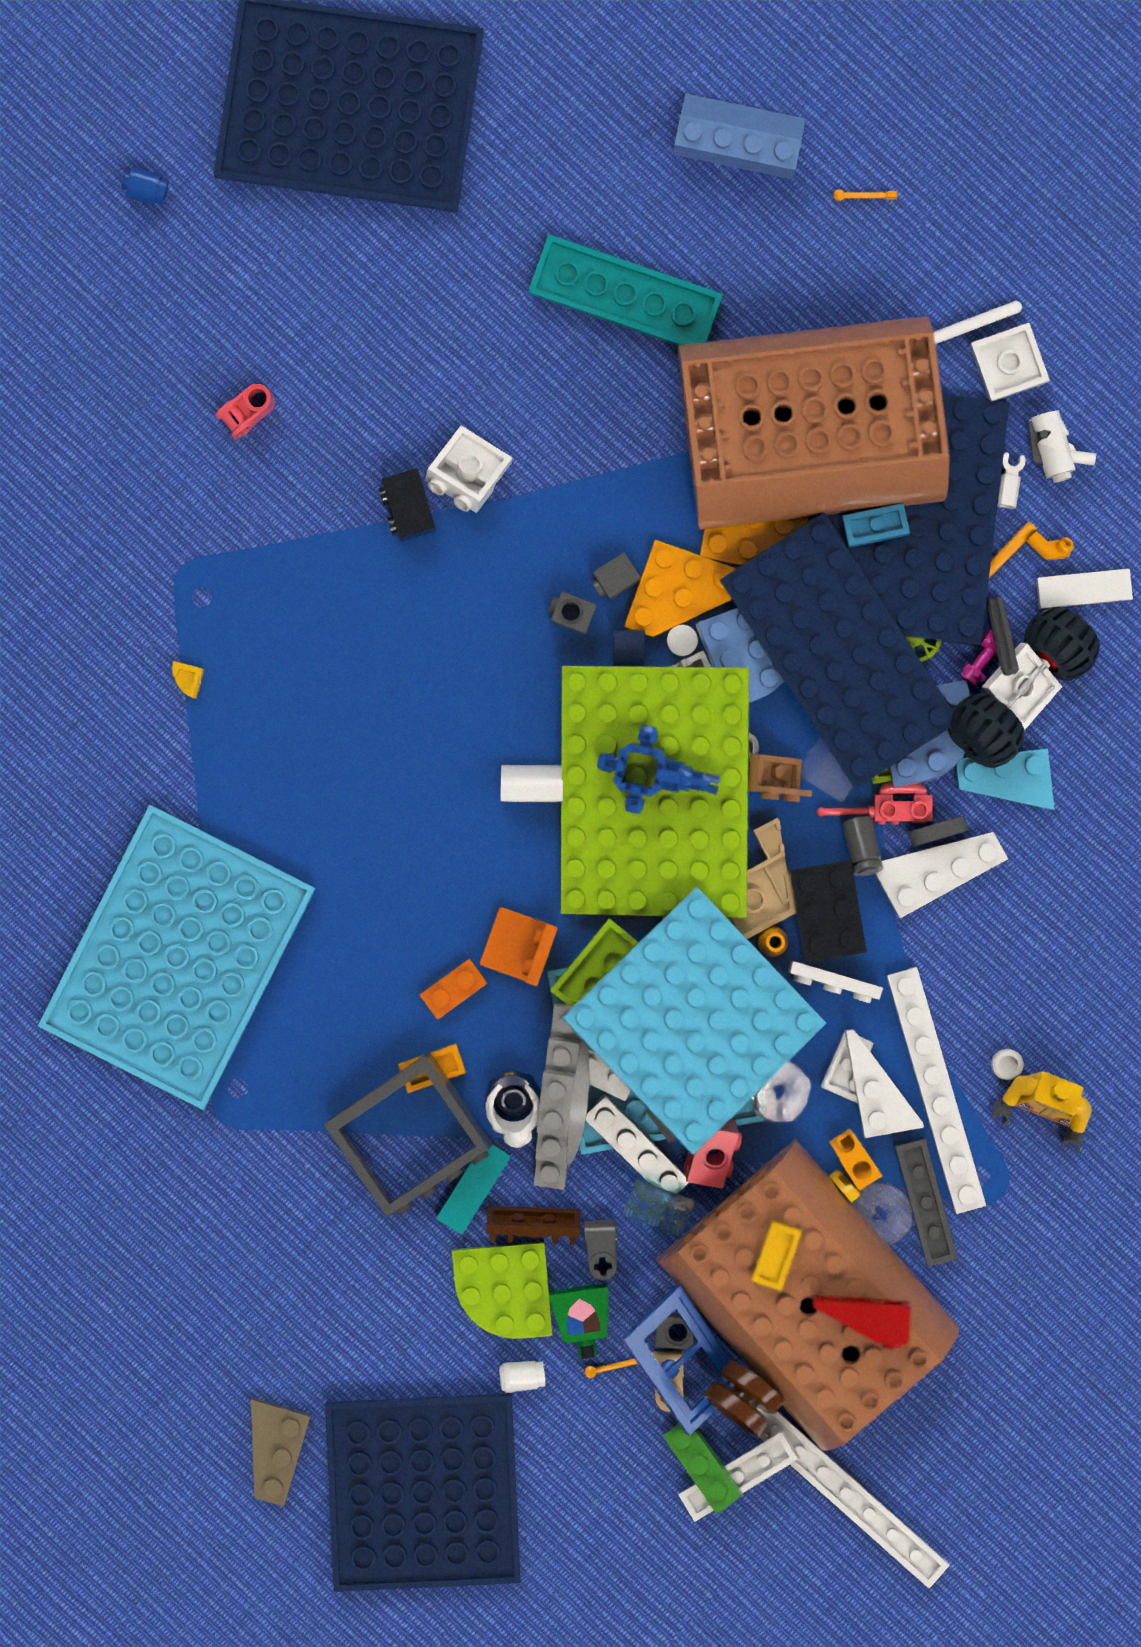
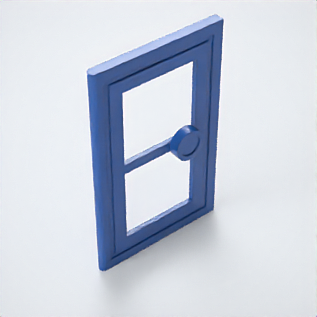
M678 1284L621 1339L684 1432L690 1436L716 1408L703 1397L690 1410L670 1379L678 1375L679 1368L700 1347L719 1375L730 1359L681 1285ZM676 1309L696 1339V1342L677 1361L667 1359L660 1365L644 1342V1339ZM723 1379L719 1381V1383L727 1386L732 1390V1388L727 1383H725Z

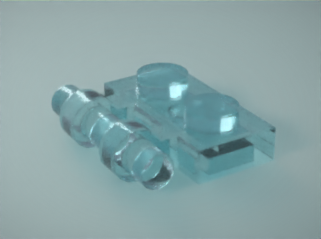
M636 1179L621 1215L633 1219L632 1223L641 1226L644 1223L659 1229V1233L665 1235L671 1233L680 1237L693 1210L695 1200Z

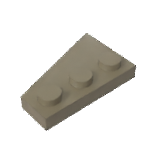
M251 1398L254 1498L285 1506L311 1414L257 1398Z

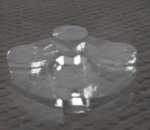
M788 1061L752 1097L754 1104L752 1107L756 1114L766 1121H794L806 1107L811 1082L807 1076H804L798 1066ZM782 1085L784 1094L783 1097H779L777 1100L775 1098L777 1093L773 1088L774 1086Z
M881 1182L871 1183L859 1191L860 1196L852 1202L857 1211L865 1217L872 1225V1228L888 1245L903 1238L912 1225V1208L906 1195L897 1187ZM877 1206H881L883 1210L889 1209L890 1213L886 1215V1221L881 1222L879 1219H873L872 1216L876 1214L875 1208Z

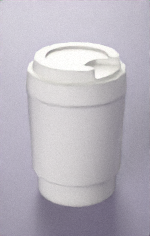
M543 1361L506 1362L499 1366L501 1390L505 1391V1393L545 1387Z

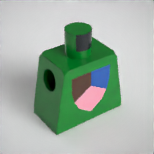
M601 1283L549 1291L550 1303L563 1342L565 1344L577 1342L579 1359L596 1357L595 1339L607 1337L608 1284Z

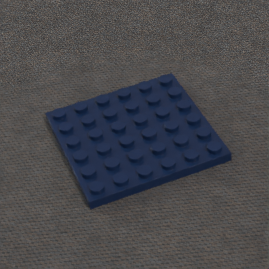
M512 1393L326 1402L334 1592L520 1583Z

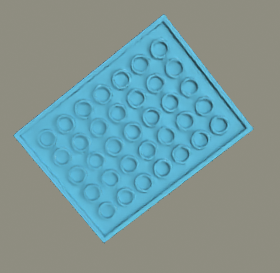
M149 805L38 1027L204 1110L316 888Z

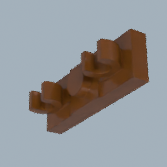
M488 1206L486 1234H490L492 1242H496L497 1234H507L508 1242L513 1241L514 1235L531 1238L552 1236L553 1244H558V1237L561 1236L569 1237L570 1245H574L576 1237H580V1209Z

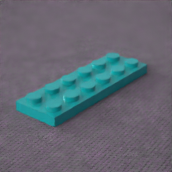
M550 234L547 236L528 294L676 346L707 342L723 294Z

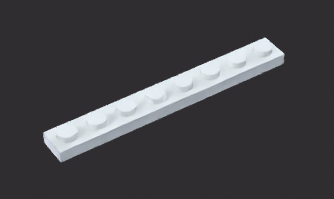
M913 967L886 975L954 1212L959 1214L984 1207L986 1203L918 969Z
M756 1407L768 1422L767 1427L759 1438L766 1441L784 1430L800 1456L798 1460L790 1465L930 1589L950 1566L949 1563L779 1411L776 1414H767Z

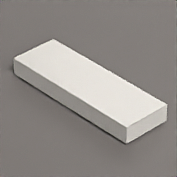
M1130 569L1036 578L1039 609L1133 599Z

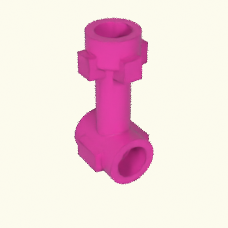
M991 629L982 637L981 646L984 649L972 665L966 663L962 668L964 672L961 678L974 687L978 683H982L986 678L982 672L992 657L995 655L998 658Z

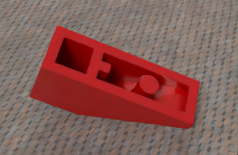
M813 1295L814 1308L871 1341L882 1344V1348L898 1350L901 1349V1345L909 1346L911 1305L909 1301Z

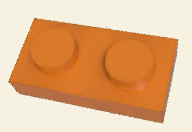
M469 958L421 993L420 997L438 1020L488 983Z

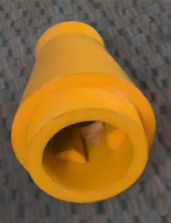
M771 926L760 932L757 940L758 947L766 956H780L788 946L787 934L781 928ZM773 936L780 940V944L776 948H772L769 944V940Z

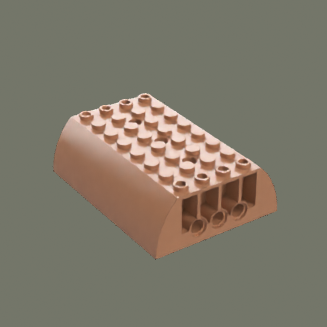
M796 1139L791 1141L655 1259L675 1284L681 1285L691 1302L752 1372L766 1381L785 1400L782 1406L821 1450H831L846 1444L936 1367L947 1355L959 1334L960 1328L957 1322ZM772 1219L802 1229V1234L782 1292L751 1281L758 1261V1255L761 1252ZM813 1295L909 1301L911 1305L909 1346L901 1345V1349L898 1350L882 1348V1344L871 1341L818 1309L811 1314L804 1313L799 1307L800 1302L807 1297L813 1298ZM849 1345L856 1346L860 1350L858 1359L851 1362L846 1361L841 1355L842 1350Z

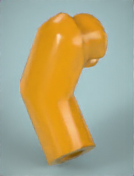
M1037 530L1026 540L1046 560L1065 559L1070 556L1074 549L1071 539L1064 537L1061 540L1047 541Z

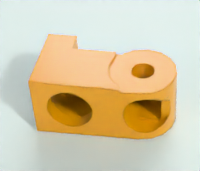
M850 1128L829 1141L841 1165L858 1191L883 1176Z

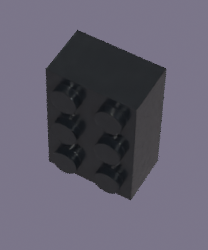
M851 860L787 871L795 908L794 916L802 962L808 963L867 953Z

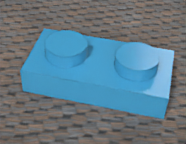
M904 503L842 516L848 548L908 536L910 534Z

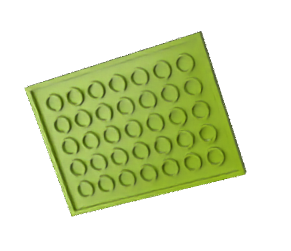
M562 666L561 780H563V801H561V914L667 916L694 888L698 887L725 917H747L750 668ZM643 725L657 727V743H653V747L663 748L669 759L685 762V766L693 767L694 771L721 775L720 783H710L711 785L719 786L717 795H713L712 793L689 789L688 792L680 790L679 793L661 789L651 797L643 795V799L646 800L643 810L639 814L627 812L625 802L626 796H629L630 792L619 790L614 782V770L612 773H609L597 767L598 758L603 753L616 754L615 757L618 758L619 751L632 742L640 744L638 735ZM635 752L630 753L625 772V781L644 786H653L658 767V758Z

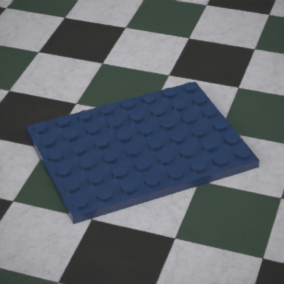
M239 0L214 170L215 179L458 213L484 28L287 0Z
M941 394L949 452V482L946 500L904 506L910 530L908 536L848 548L842 516L863 511L829 514L827 517L905 637L979 647L982 641L1009 402ZM875 395L869 399V406L874 411H882L886 408L887 403L882 396ZM849 399L840 400L837 404L838 411L841 414L850 415L855 411V405ZM818 516L809 517L808 523Z

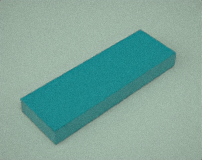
M492 1144L487 1150L489 1156L476 1165H473L472 1162L469 1164L436 1217L437 1220L461 1235L511 1158V1154L495 1144Z

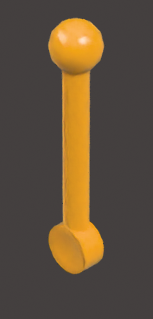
M837 189L833 193V198L836 201H842L844 198H885L887 200L897 199V191L844 192L841 189Z
M634 1358L598 1367L588 1365L585 1368V1375L588 1378H593L597 1373L638 1363Z

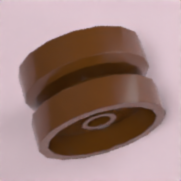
M730 1359L721 1370L720 1375L732 1390L719 1382H713L703 1396L731 1421L750 1434L759 1437L767 1427L768 1422L756 1407L767 1414H776L785 1400L757 1374Z

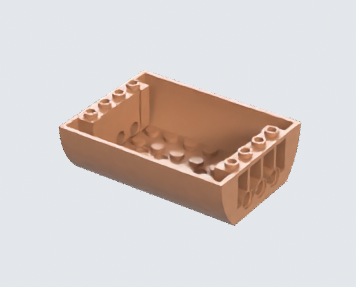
M927 316L677 346L698 530L820 516L824 512L826 515L872 510L904 503V506L946 500L949 482V452L934 331ZM875 395L882 396L886 400V408L882 411H874L869 406V399ZM843 399L851 400L855 405V411L850 415L841 414L837 408L838 402ZM785 406L791 410L792 418L788 422L776 420L774 412L778 407ZM754 410L758 412L761 417L759 424L756 426L746 425L742 418L746 411Z

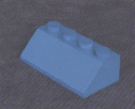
M685 94L673 155L793 180L806 118Z

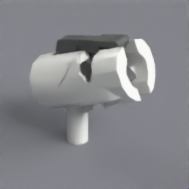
M1059 410L1043 413L1029 420L1027 427L1032 460L1034 463L1042 465L1046 479L1053 478L1054 483L1072 478L1070 472L1076 470L1074 463L1095 464L1096 453L1076 451L1074 446L1068 443L1066 436L1069 435V432L1060 416Z

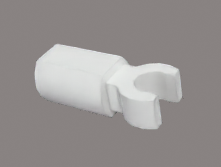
M1005 453L1002 462L1004 474H1001L997 507L1016 509L1021 481L1018 473L1025 466L1026 459L1025 456L1021 455L1018 459V465L1011 466L1008 463L1009 453Z

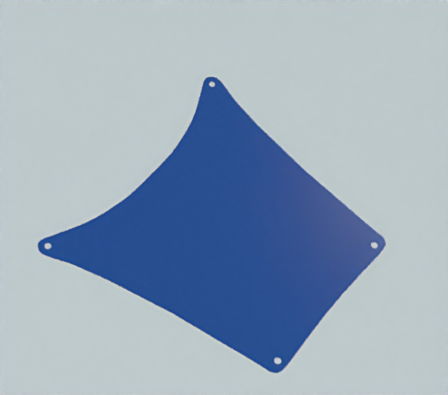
M940 381L941 394H947L945 386ZM689 451L535 492L485 502L477 513L472 510L465 512L459 508L433 512L431 515L436 532L402 542L398 534L392 535L389 523L386 521L266 546L199 556L188 561L178 570L174 580V604L181 663L204 669L197 699L185 694L197 794L199 829L316 888L211 1096L213 1111L219 1121L238 1130L328 1132L324 1124L330 1118L400 1072L399 1063L419 1057L429 1051L433 1052L457 1043L467 1073L450 1078L449 1080L487 1136L491 1139H504V1134L494 1131L487 1119L484 1103L489 1083L502 1075L503 1072L515 1070V1072L532 1075L541 1090L554 1010L547 971L569 967L609 918L637 942H640L662 920L663 916L561 914V802H501V765H562V666H613L614 629H626L624 625L639 583L609 601L606 596L600 598L592 586L591 582L595 580L593 572L625 552L642 578L655 540L700 555L704 529L698 530ZM722 563L736 569L740 567L737 565ZM201 587L207 588L212 594V602L204 608L197 607L192 600L194 591ZM563 591L597 605L586 636L551 623L552 615L547 613L554 596L560 598ZM732 600L688 622L680 624L691 627L698 637L697 647L690 655L677 656L669 650L667 636L671 629L654 638L645 635L644 667H670L701 651H704L709 661L696 624L736 609ZM567 605L562 610V616L568 621L576 620L580 615L579 609L574 605ZM783 682L767 696L749 703V733L754 735L759 743L758 754L802 759L800 789L811 790L812 797L800 796V802L781 801L782 795H779V800L760 799V793L748 791V869L766 860L752 830L775 818L779 819L781 825L780 831L785 849L787 871L848 861L850 858L842 824L847 820L864 816L820 817L817 815V809L822 806L823 808H867L868 806H873V795H878L880 783L872 784L870 779L858 788H852L789 688ZM873 822L881 861L886 860L883 825ZM875 874L860 877L854 875L867 953L808 963L802 962L794 914L773 925L781 928L788 937L787 949L780 956L769 957L760 951L757 943L760 933L747 939L817 1012L826 1024L759 1090L764 1121L737 1126L738 1132L742 1134V1140L739 1150L734 1151L732 1159L767 1163L791 1141L796 1139L824 1172L832 1173L837 1169L843 1175L848 1176L829 1141L850 1128L883 1175L876 1181L905 1188L894 1145L925 1138L941 1198L951 1201L886 975L909 969L898 930L895 911ZM501 907L558 927L537 986L480 965V960L494 921ZM773 936L770 938L769 944L772 948H776L780 944V940ZM470 958L488 984L437 1020L420 997V994ZM795 961L882 987L880 1000L872 998L871 1002L867 1003L852 998L854 992L842 989L841 994L824 990V983L812 980L810 986L793 981L795 974L788 973L790 962ZM844 1030H854L858 1036L874 1043L870 1051L921 1119L924 1128L864 1138L858 1103L820 1087ZM944 1059L975 1167H985L990 1173V1181L981 1187L987 1206L995 1203L1005 1194L1009 1186V1170ZM236 1078L243 1079L248 1085V1093L240 1099L233 1098L228 1091L229 1083ZM404 1085L342 1127L346 1133L469 1138L434 1085L411 1093H407ZM537 1126L531 1131V1140H537ZM667 1139L654 1141L664 1152L688 1154L687 1149L677 1139L672 1143H669ZM712 1149L708 1154H716L720 1149Z

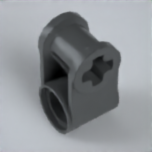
M615 1219L584 1221L586 1249H588L590 1273L598 1280H608L614 1276L617 1270ZM601 1257H605L606 1262L612 1263V1266L608 1267L606 1273H601V1269L595 1268L594 1265L599 1263Z

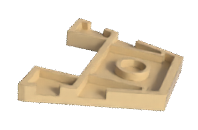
M778 818L752 830L766 860L748 869L747 917H726L746 939L795 914L785 860V849L780 831L781 825Z

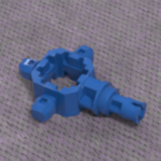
M643 725L638 735L640 744L634 742L628 744L619 751L618 758L615 757L616 754L611 753L600 754L597 767L609 773H612L614 770V782L619 790L630 792V795L626 796L625 802L627 812L639 814L643 810L646 800L643 799V795L651 797L661 789L679 793L680 790L688 792L689 789L712 793L713 795H717L719 786L711 785L710 783H720L721 775L694 771L693 767L685 766V762L669 759L663 748L653 747V743H657V727ZM635 752L658 758V767L653 786H644L625 781V772L630 753Z

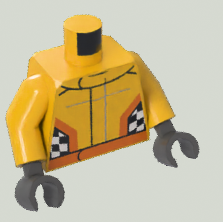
M1041 1071L1027 1076L1021 1075L1014 1079L1003 1095V1100L994 1102L992 1120L997 1115H1003L1002 1125H1007L1010 1122L1011 1106H1017L1067 1127L1070 1126L1071 1129L1065 1132L1062 1148H1065L1066 1143H1073L1076 1145L1075 1153H1078L1084 1137L1082 1133L1088 1124L1092 1107L1089 1101L1084 1096H1081L1084 1089L1082 1086Z

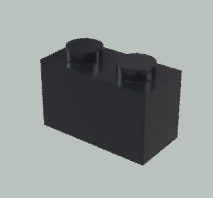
M418 468L382 478L384 487L379 488L383 505H390L393 516L387 518L392 535L398 534L402 542L436 532Z

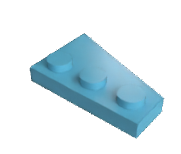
M1048 749L1018 752L1008 763L995 768L982 766L969 757L961 758L955 766L957 790L1055 810Z

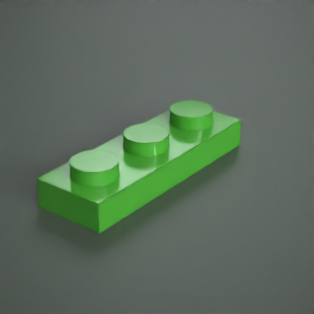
M677 1424L663 1436L716 1514L723 1512L744 1495L698 1428L689 1436L684 1432L680 1424Z

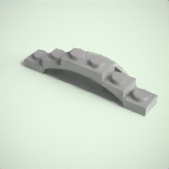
M556 1003L553 1010L551 1036L548 1040L546 1067L542 1079L536 1132L538 1137L535 1155L534 1186L564 1190L568 1167L577 1154L587 1116L590 1075L589 1050L586 1043L562 1019L573 1006Z

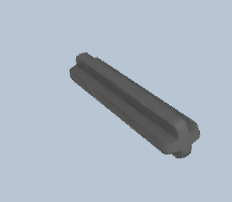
M1001 597L989 599L987 601V608L1002 674L1004 676L1017 674L1019 667L1005 604Z

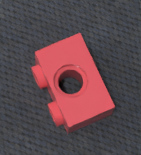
M730 1119L694 1155L688 1152L683 1167L687 1182L723 1189L726 1178H730L733 1172V1153L739 1150L742 1140V1134L738 1132L735 1120ZM712 1149H720L716 1154H708Z

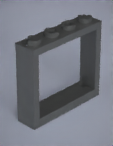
M430 1051L330 1118L324 1124L386 1217L394 1212L398 1216L403 1214L413 1206L412 1200L420 1195L423 1199L427 1198L439 1189L436 1184L445 1178L448 1182L457 1178L464 1172L461 1167L470 1161L473 1165H476L489 1156L487 1150L493 1144ZM425 1072L475 1146L392 1201L342 1127Z

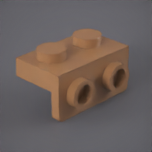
M751 754L748 782L749 792L760 793V799L779 800V795H782L781 801L800 802V796L812 797L811 790L800 789L802 759Z

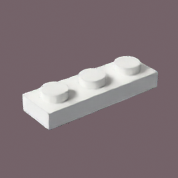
M795 961L790 962L788 973L795 974L793 981L810 986L812 980L824 983V990L841 994L842 989L854 992L852 998L870 1003L872 998L880 1000L883 990L879 986Z

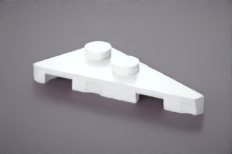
M851 1029L845 1030L864 1138L924 1128L921 1119L857 1033Z

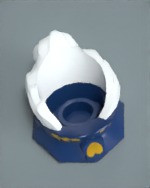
M515 1070L505 1071L502 1075L490 1081L484 1106L487 1119L491 1123L493 1130L504 1134L506 1144L511 1147L520 1148L530 1142L532 1139L531 1131L537 1126L541 1090L532 1075L515 1072Z

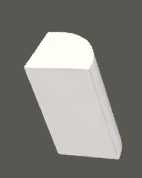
M501 765V802L563 801L562 765Z

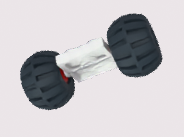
M1051 607L1034 616L1025 630L1024 642L1015 648L1019 667L1018 673L1004 676L999 667L982 686L987 694L978 693L966 697L956 705L953 710L954 715L951 728L948 729L952 741L965 751L967 757L988 768L999 767L1012 760L1018 754L1023 744L1024 730L1062 688L1057 679L1063 681L1077 679L1090 671L1098 658L1100 642L1092 627L1076 613L1063 607Z

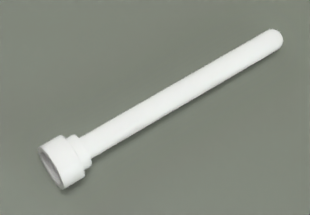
M1014 301L934 331L935 344L1017 314L1022 310V304L1019 301Z

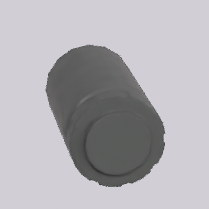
M864 816L845 821L842 827L849 858L853 866V874L859 877L870 876L882 871L884 867L881 861L873 819Z

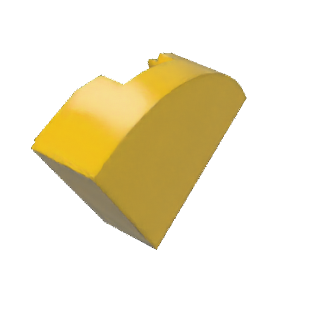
M173 661L172 673L176 684L186 695L197 699L204 669Z
M836 1169L829 1175L830 1179L851 1202L860 1196L859 1191L840 1170Z

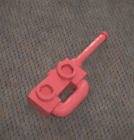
M891 781L886 782L880 787L878 795H873V806H868L867 808H823L822 806L817 809V815L820 817L868 816L873 818V822H878V825H886V822H891V825H898L902 821L927 823V821H933L932 795H927V790L921 783L893 789ZM892 794H914L912 795L913 801H893Z

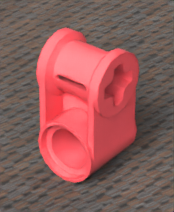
M253 384L236 398L223 405L216 412L215 417L218 420H223L232 432L231 437L237 440L247 434L256 423L274 409L275 398L264 385ZM257 393H265L267 397L266 403L261 407H254L252 405V399ZM232 415L239 421V424L232 418Z

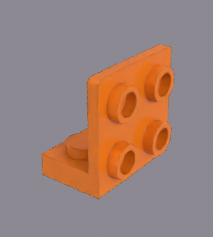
M501 907L494 921L480 960V965L537 986L558 927Z

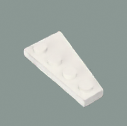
M994 832L884 860L882 861L884 869L876 873L875 876L898 918H902L1006 861L1008 858Z

